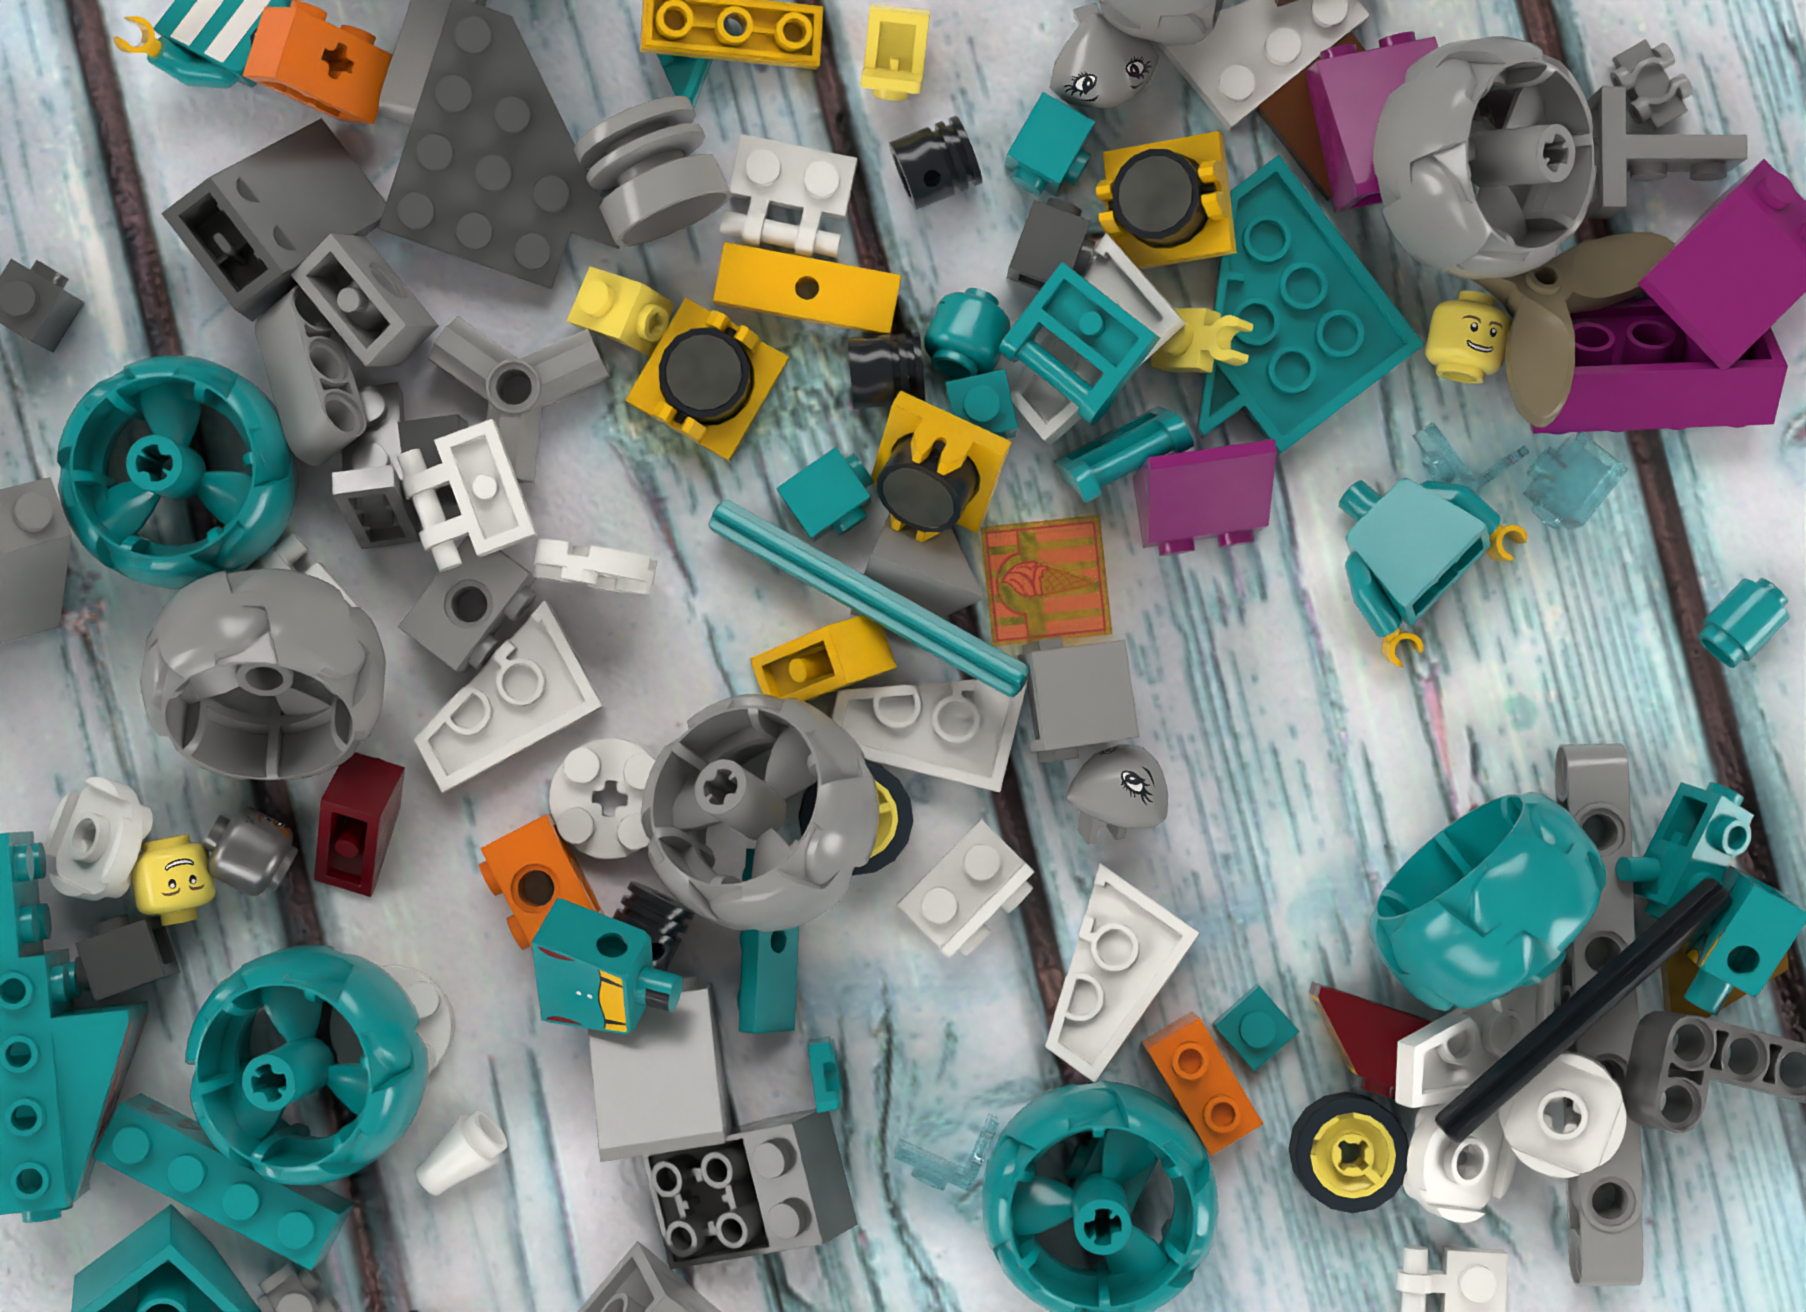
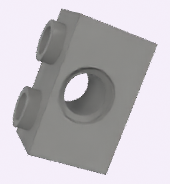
M330 233L291 274L365 366H400L439 327L365 236Z
M466 536L457 548L462 564L453 569L439 572L398 625L399 629L452 669L466 673L471 665L477 670L480 669L491 657L500 642L494 637L495 633L507 617L516 621L525 612L536 595V592L530 589V587L537 579L533 577L531 572L501 550L482 557L477 556L470 536ZM480 589L486 596L487 610L479 620L466 622L459 612L460 600L468 591Z

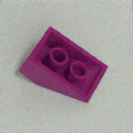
M1765 159L1760 161L1718 197L1637 283L1723 372L1737 361L1806 292V201L1797 193L1791 181L1783 174L1777 172Z
M1275 439L1149 457L1133 476L1143 548L1158 546L1159 556H1169L1195 551V540L1217 537L1219 547H1231L1255 542L1253 532L1261 531L1269 526L1277 452Z

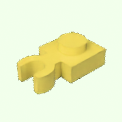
M1173 308L1186 324L1152 354L1150 367L1163 372L1212 373L1214 359L1233 366L1244 365L1248 362L1249 355L1231 350V341L1238 332H1252L1253 324L1232 315L1220 318L1221 313L1207 308Z

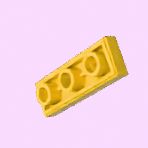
M642 0L639 52L816 70L820 66L823 6L769 0ZM733 19L737 21L741 26L742 34L740 36L729 35L724 29V20Z
M724 242L713 302L717 305L865 333L891 335L901 275ZM806 282L814 283L819 288L818 294L809 300L802 299L796 294L798 287Z

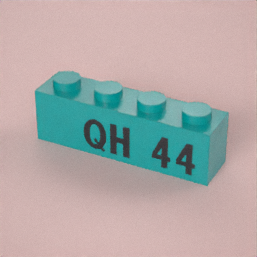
M142 1093L120 1102L92 1158L309 1270L315 1268L328 1256L354 1205V1202L321 1185L275 1183L263 1179L254 1170L253 1166L242 1167L232 1163L215 1148L197 1121Z

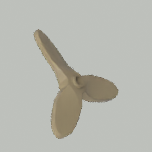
M1652 232L1611 235L1582 242L1557 255L1549 262L1517 276L1470 279L1496 297L1512 317L1505 347L1507 380L1515 407L1528 423L1535 427H1545L1552 423L1561 413L1570 393L1575 369V333L1569 313L1602 309L1643 292L1644 290L1637 283L1675 244L1673 241Z

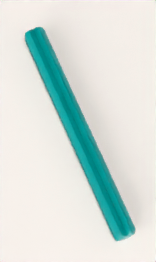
M724 500L714 509L710 518L709 528L723 538L1008 697H1015L1025 686L1030 669L1019 660L730 500Z

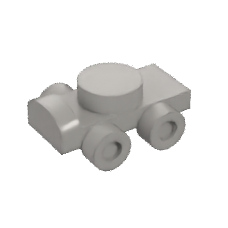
M1645 39L1612 59L1617 69L1610 73L1611 82L1614 87H1626L1628 96L1632 101L1628 104V109L1632 118L1638 124L1648 120L1655 131L1688 111L1682 100L1693 94V88L1689 79L1684 74H1679L1669 79L1664 69L1675 63L1674 54L1667 44L1662 43L1651 49Z
M289 1262L258 1284L265 1294L257 1300L262 1312H342L340 1305L332 1295L328 1294L318 1301L311 1292L322 1284L321 1278L314 1268L309 1270L303 1267L297 1271L292 1262Z

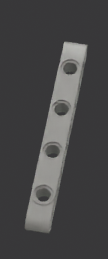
M1621 743L1561 744L1556 752V803L1564 807L1581 827L1586 819L1592 815H1596L1601 819L1605 827V835L1597 848L1606 868V885L1601 892L1600 901L1594 915L1577 938L1565 949L1566 957L1560 965L1561 1005L1635 940L1633 882L1619 880L1615 871L1619 858L1633 857L1629 762L1627 751ZM1602 937L1608 946V958L1599 968L1591 969L1585 958L1586 947L1593 939ZM1636 988L1565 1050L1583 1054L1597 1062L1607 1059L1611 1065L1612 1077L1620 1085L1622 1092L1633 1038L1637 1029ZM1563 1097L1564 1127L1567 1123L1578 1125L1581 1120V1114L1573 1110L1574 1101L1572 1099ZM1626 1114L1624 1137L1613 1157L1592 1171L1566 1178L1569 1266L1572 1280L1576 1287L1636 1286L1642 1282L1644 1261L1640 1125L1633 1122ZM1612 1183L1616 1192L1614 1202L1606 1210L1595 1211L1592 1204L1595 1190L1602 1184Z

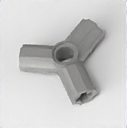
M457 316L442 330L427 357L431 362L489 402L487 420L493 419L497 424L518 483H535L543 409L611 378L588 328L518 359ZM513 377H528L531 380L532 389L527 400L516 405L505 403L503 389L506 383Z

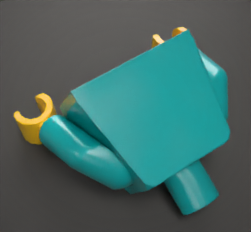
M1403 478L1382 497L1363 480H1359L1346 490L1338 505L1340 509L1357 522L1345 537L1350 552L1345 562V570L1353 601L1376 636L1384 637L1382 642L1384 657L1399 667H1404L1395 655V647L1400 640L1409 639L1411 646L1419 654H1422L1424 647L1422 640L1417 635L1400 628L1402 620L1411 627L1484 552L1491 559L1498 562L1513 561L1514 557L1508 554L1502 546V539L1505 534L1517 544L1526 543L1528 538L1524 528L1518 525L1502 526L1500 524V515L1472 489L1465 485L1429 480L1418 484L1411 479Z

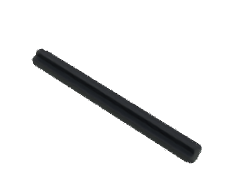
M1714 878L1702 880L1441 1110L1435 1118L1438 1127L1451 1141L1455 1143L1462 1142L1731 905L1732 898L1728 891Z

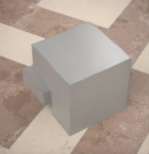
M1061 637L1022 645L1023 654L1017 657L1020 662L1026 664L1030 669L1027 687L1035 740H1030L1031 753L1037 752L1038 763L1079 758L1078 746L1139 737L1125 640L1063 648Z

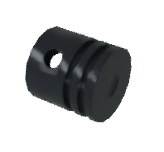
M956 115L949 118V125L947 126L943 121L935 123L934 131H931L929 127H925L889 142L897 172L915 210L954 195V188L956 187L961 192L969 188L968 182L970 181L975 186L983 181L973 147L961 121Z
M912 332V338L905 339V333H897V340H890L889 334L847 338L853 409L892 406L900 391L926 402L920 332Z
M630 881L627 889L632 893L630 896L623 895L620 902L625 907L624 909H616L613 919L646 931L651 937L653 968L667 971L682 941L677 935L679 932L686 933L689 926L684 921L685 919L692 920L696 912L650 887Z

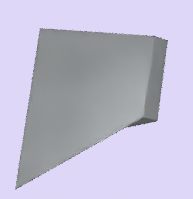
M889 512L864 572L865 576L941 618L985 598L952 528L940 532L938 535L921 543L915 540L917 529L909 525H905L900 531L891 529ZM851 609L850 614L854 616L861 615L858 612Z

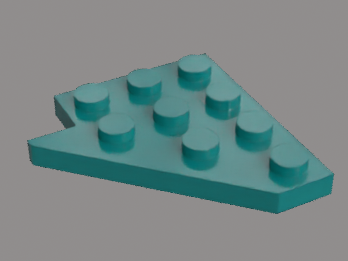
M1277 155L1230 191L1237 253L1220 256L1213 311L1221 313L1220 318L1232 315L1253 324L1252 332H1238L1231 341V350L1249 355L1246 364L1233 366L1214 359L1212 373H1204L1196 432L1202 439L1239 410L1243 409L1266 440L1275 439L1276 454L1279 456L1425 344L1280 155Z

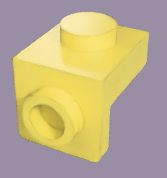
M871 3L861 87L873 89V96L892 101L907 100L909 93L920 94L923 83L931 10Z
M589 266L566 321L581 330L588 328L590 333L623 343L640 354L651 357L668 328L674 303L641 282Z

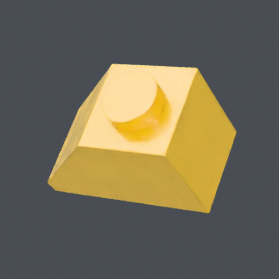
M863 615L824 626L749 658L762 694L772 695L781 699L796 698L804 702L897 668L883 627Z

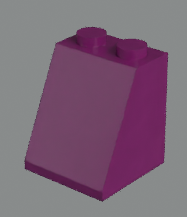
M1413 31L1398 33L1380 39V48L1357 52L1356 44L1332 47L1321 51V60L1316 61L1305 72L1331 187L1334 213L1383 203L1378 177L1375 174L1373 164V145L1378 119L1388 95L1405 83L1404 75L1407 69L1424 55L1439 48L1435 36L1416 40L1415 32Z

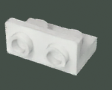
M980 819L897 903V906L948 958L957 950L966 957L991 932L984 923L1000 907L1007 913H1010L1032 891L1033 887L1026 880L1035 871Z

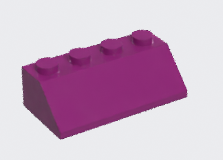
M1653 299L1623 300L1598 310L1569 313L1575 333V369L1570 393L1561 413L1552 423L1545 427H1535L1530 424L1533 434L1549 433L1560 435L1568 432H1624L1627 430L1667 428L1683 430L1693 427L1729 426L1740 428L1747 425H1770L1775 422L1788 365L1770 327L1737 361L1723 372Z

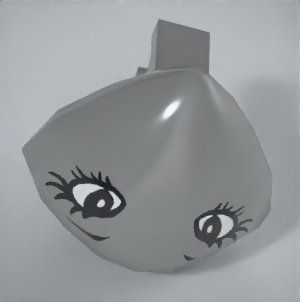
M1096 3L1073 9L1074 18L1079 27L1066 42L1054 62L1049 88L1066 103L1081 107L1115 108L1131 100L1145 88L1153 76L1159 60V55L1149 40L1129 36L1109 24L1101 14Z
M1118 744L1095 753L1073 778L1066 795L1067 801L1081 811L1077 830L1087 845L1097 843L1098 832L1104 826L1108 828L1115 840L1125 839L1127 828L1156 827L1166 819L1168 812L1167 784L1158 761L1144 747Z

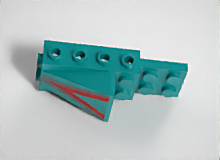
M33 831L0 833V1215L22 1213V1222L24 1223L62 1217L61 1211L73 1208V1202L90 1190L89 1179L96 1159L92 1158L110 1123L149 1013L148 1001L74 1008L73 998L81 996L82 985L76 974L75 961L70 962L69 948L44 951L43 940L50 939L52 932L50 909L47 903H40L38 879H44L46 876V855L43 844L41 842L34 843Z

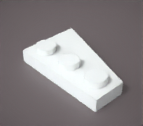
M1248 0L1221 10L1214 29L1201 42L1194 45L1177 46L1155 43L1230 132L1255 112L1259 104L1318 58L1321 51L1331 48L1350 32H1354L1365 23L1370 14L1358 0H1298L1277 7L1275 0Z
M1105 233L1095 250L1098 255L1084 278L1161 338L1144 359L1146 361L1177 333L1186 322L1115 240ZM1045 334L1040 346L1094 387L1104 373L1055 334ZM1028 366L1025 368L1011 392L1012 402L1040 437L1052 445L1082 418L1077 414L1079 407Z
M544 600L530 615V619L492 655L493 658L466 686H463L413 739L442 793L450 791L604 707L548 601Z
M978 679L838 690L831 719L854 738L864 752V759L1000 792L1028 679L1023 689L1015 697H1008Z
M1100 863L1045 1047L1096 1083L1200 933Z
M1556 970L1533 986L1522 987L1520 985L1509 993L1474 1008H1457L1399 1040L1397 1047L1395 1102L1409 1108L1452 1102L1554 1012Z

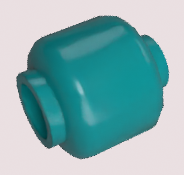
M968 288L965 293H950L939 301L924 336L926 353L930 356L931 364L936 371L950 379L957 380L989 373L995 369L1001 357V353L998 350L999 346L1011 329L1009 317L998 306L999 302L994 295L982 289Z

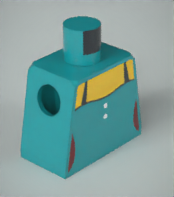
M557 898L531 942L542 1021L626 1035L634 1031L647 1006L672 1012L678 1004L683 986L682 976L653 968L651 937L642 929L570 901Z

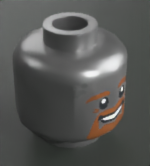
M248 806L239 809L231 820L219 815L202 845L203 848L212 852L208 860L209 873L218 880L249 896H258L266 888L275 892L298 852V849L291 846L293 833L288 826Z

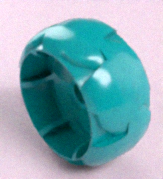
M163 355L141 359L123 366L124 370L98 382L83 396L70 414L63 429L57 451V463L60 466L58 492L61 506L72 531L90 554L106 567L131 580L169 589H182L198 579L224 570L227 574L245 571L258 557L266 555L277 542L289 521L298 489V468L295 462V455L290 450L285 439L277 408L267 395L252 382L226 367L203 358L186 355ZM201 404H205L220 412L239 432L247 450V453L242 455L243 466L250 469L249 474L241 471L206 472V466L202 457L188 447L196 431L201 414ZM134 417L141 421L146 420L153 435L137 440L129 449L126 458L127 473L132 481L116 484L115 479L107 476L109 460L115 443L124 428ZM169 458L173 459L171 471L163 469L167 477L162 478L161 469L164 463ZM197 494L207 509L220 522L226 525L223 528L216 526L206 533V539L186 545L160 544L137 534L153 513L161 496L172 500H186Z
M1535 792L1502 796L1480 805L1451 823L1424 844L1404 863L1387 883L1376 902L1375 909L1370 916V936L1381 961L1412 996L1427 1006L1442 1011H1447L1453 1006L1461 1009L1474 1008L1491 1002L1520 985L1522 987L1533 986L1547 978L1561 965L1566 957L1565 949L1586 927L1598 907L1601 892L1606 885V868L1595 843L1564 807L1544 794Z
M298 945L287 947L243 964L241 968L236 970L227 979L221 981L211 992L198 1012L188 1037L185 1063L195 1066L189 1097L199 1125L215 1148L229 1161L242 1167L253 1166L254 1170L263 1179L275 1183L319 1185L337 1181L354 1174L383 1156L405 1134L418 1111L428 1076V1053L423 1040L415 1031L419 1024L417 1010L404 989L388 972L361 956L334 951L332 946ZM327 1001L335 1007L356 1033L364 1055L359 1057L360 1064L335 1065L330 1048L323 1041L314 1037L320 1021L323 1002ZM264 1007L272 1023L288 1043L252 1060L250 1058L252 1026L258 1010ZM326 1085L353 1113L358 1115L352 1123L344 1126L337 1133L323 1137L310 1135L309 1127L304 1124L295 1123L290 1125L281 1118L286 1106Z
M1099 1081L1084 1085L1072 1083L1053 1089L1028 1103L1007 1123L1000 1133L991 1156L987 1160L982 1188L983 1223L990 1249L993 1250L1002 1266L1004 1274L1012 1284L1030 1300L1051 1312L1155 1311L1177 1296L1193 1280L1195 1270L1209 1254L1218 1223L1219 1206L1216 1180L1202 1141L1188 1125L1186 1119L1170 1104L1146 1090L1119 1082ZM1104 1130L1107 1131L1102 1152V1173H1093L1085 1176L1076 1184L1074 1190L1058 1181L1035 1175L1036 1164L1056 1143L1069 1136L1086 1131H1092L1093 1138L1104 1137ZM1156 1156L1160 1159L1163 1170L1170 1177L1174 1193L1172 1218L1166 1219L1162 1226L1161 1234L1163 1239L1159 1244L1142 1230L1132 1225L1127 1195L1122 1185L1150 1165ZM1101 1208L1109 1210V1216L1095 1218V1210ZM1073 1217L1075 1235L1079 1243L1091 1253L1105 1255L1109 1270H1106L1105 1262H1095L1094 1270L1080 1269L1061 1263L1041 1246L1038 1233L1060 1225Z

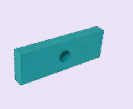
M746 848L745 868L742 873L743 882L752 879L755 848ZM799 926L773 932H762L756 929L742 930L740 932L739 943L742 950L741 981L737 994L739 1032L759 1034L795 1031Z

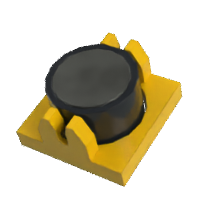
M1220 131L1103 152L1106 180L1099 181L1095 189L1099 200L1104 202L1106 211L1098 214L1099 222L1104 232L1115 240L1139 269L1237 253L1224 134Z
M685 297L625 401L730 462L790 359L785 354L760 341L759 336L746 326H737L725 314L715 310L710 312Z
M900 391L892 403L871 474V478L874 481L873 485L877 486L879 498L883 506L890 512L891 529L900 531L905 525H909L917 529L915 540L921 543L938 535L940 532L954 527L955 524H959L977 533L986 517L1012 442Z

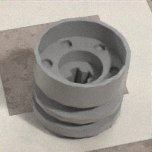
M674 95L658 98L628 108L590 129L577 141L573 149L579 163L584 168H590L586 179L593 189L607 190L616 188L603 199L599 208L615 243L619 247L636 246L674 234L714 213L727 203L732 195L713 154L689 156L702 145L706 135L699 124L692 123L696 113L687 96Z

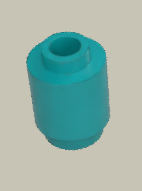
M1743 578L1703 620L1705 628L1697 635V638L1702 646L1717 660L1728 667L1735 668L1742 660L1750 661L1790 619L1789 613L1784 607L1788 603V599L1778 587L1764 578H1760L1757 582Z

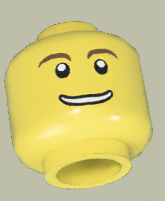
M1460 291L1458 300L1441 302L1434 309L1425 347V355L1433 365L1437 366L1435 373L1438 376L1461 383L1480 384L1484 382L1486 375L1494 374L1501 369L1504 362L1505 347L1511 321L1505 312L1494 307L1495 298L1493 296L1477 291Z
M189 834L141 843L142 852L138 854L135 865L131 870V882L136 907L142 914L160 915L162 926L199 919L197 907L211 902L216 893L213 876L208 871L209 852L202 847L203 844L191 843Z

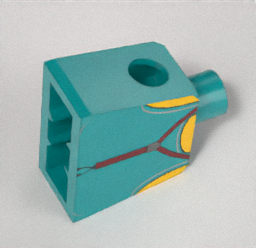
M1731 865L1728 866L1721 880L1723 887L1732 898L1731 905L1687 942L1684 953L1700 969L1683 997L1699 1008L1716 1016L1734 987L1754 997L1761 992L1806 923V910L1782 892Z

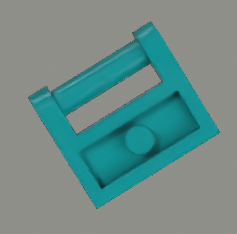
M1061 262L1006 334L998 350L1011 362L1015 363L1020 360L1077 405L1079 407L1077 414L1089 424L1094 425L1107 413L1116 395L1161 338L1076 271ZM1043 326L1104 373L1094 387L1034 341L1036 334Z
M1157 406L1054 460V463L1063 481L1074 488L1083 502L1087 503L1102 495L1101 488L1141 468L1149 457L1165 455L1171 451L1175 453L1184 452L1194 446V441L1180 415Z

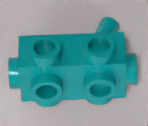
M1683 782L1680 783L1644 856L1621 857L1616 863L1615 871L1618 879L1633 882L1634 894L1649 902L1644 911L1646 914L1658 920L1706 878H1714L1723 885L1721 880L1733 856L1742 854L1751 841L1749 824L1754 815L1740 807L1744 799L1743 796L1714 782H1709L1706 790Z

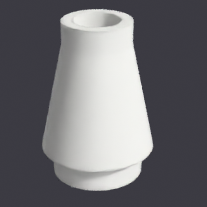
M476 1110L470 1116L462 1114L426 1160L416 1167V1176L421 1185L430 1194L439 1196L449 1187L499 1163L500 1153L507 1148L506 1137L499 1125L485 1112Z

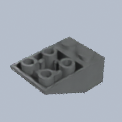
M320 118L210 176L161 214L231 306L253 322L298 285L291 274L330 233L356 236L368 235L379 226L386 201L324 120Z
M815 1108L778 1115L732 1127L724 1144L642 1156L670 1269L822 1245L858 1225L829 1111L817 1113Z

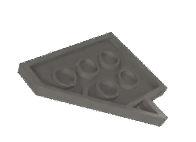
M451 0L378 229L552 289L571 232L617 249L620 247L615 243L599 208L602 199L597 189H593L586 179L588 170L577 159L573 150L575 144L512 16L468 0Z

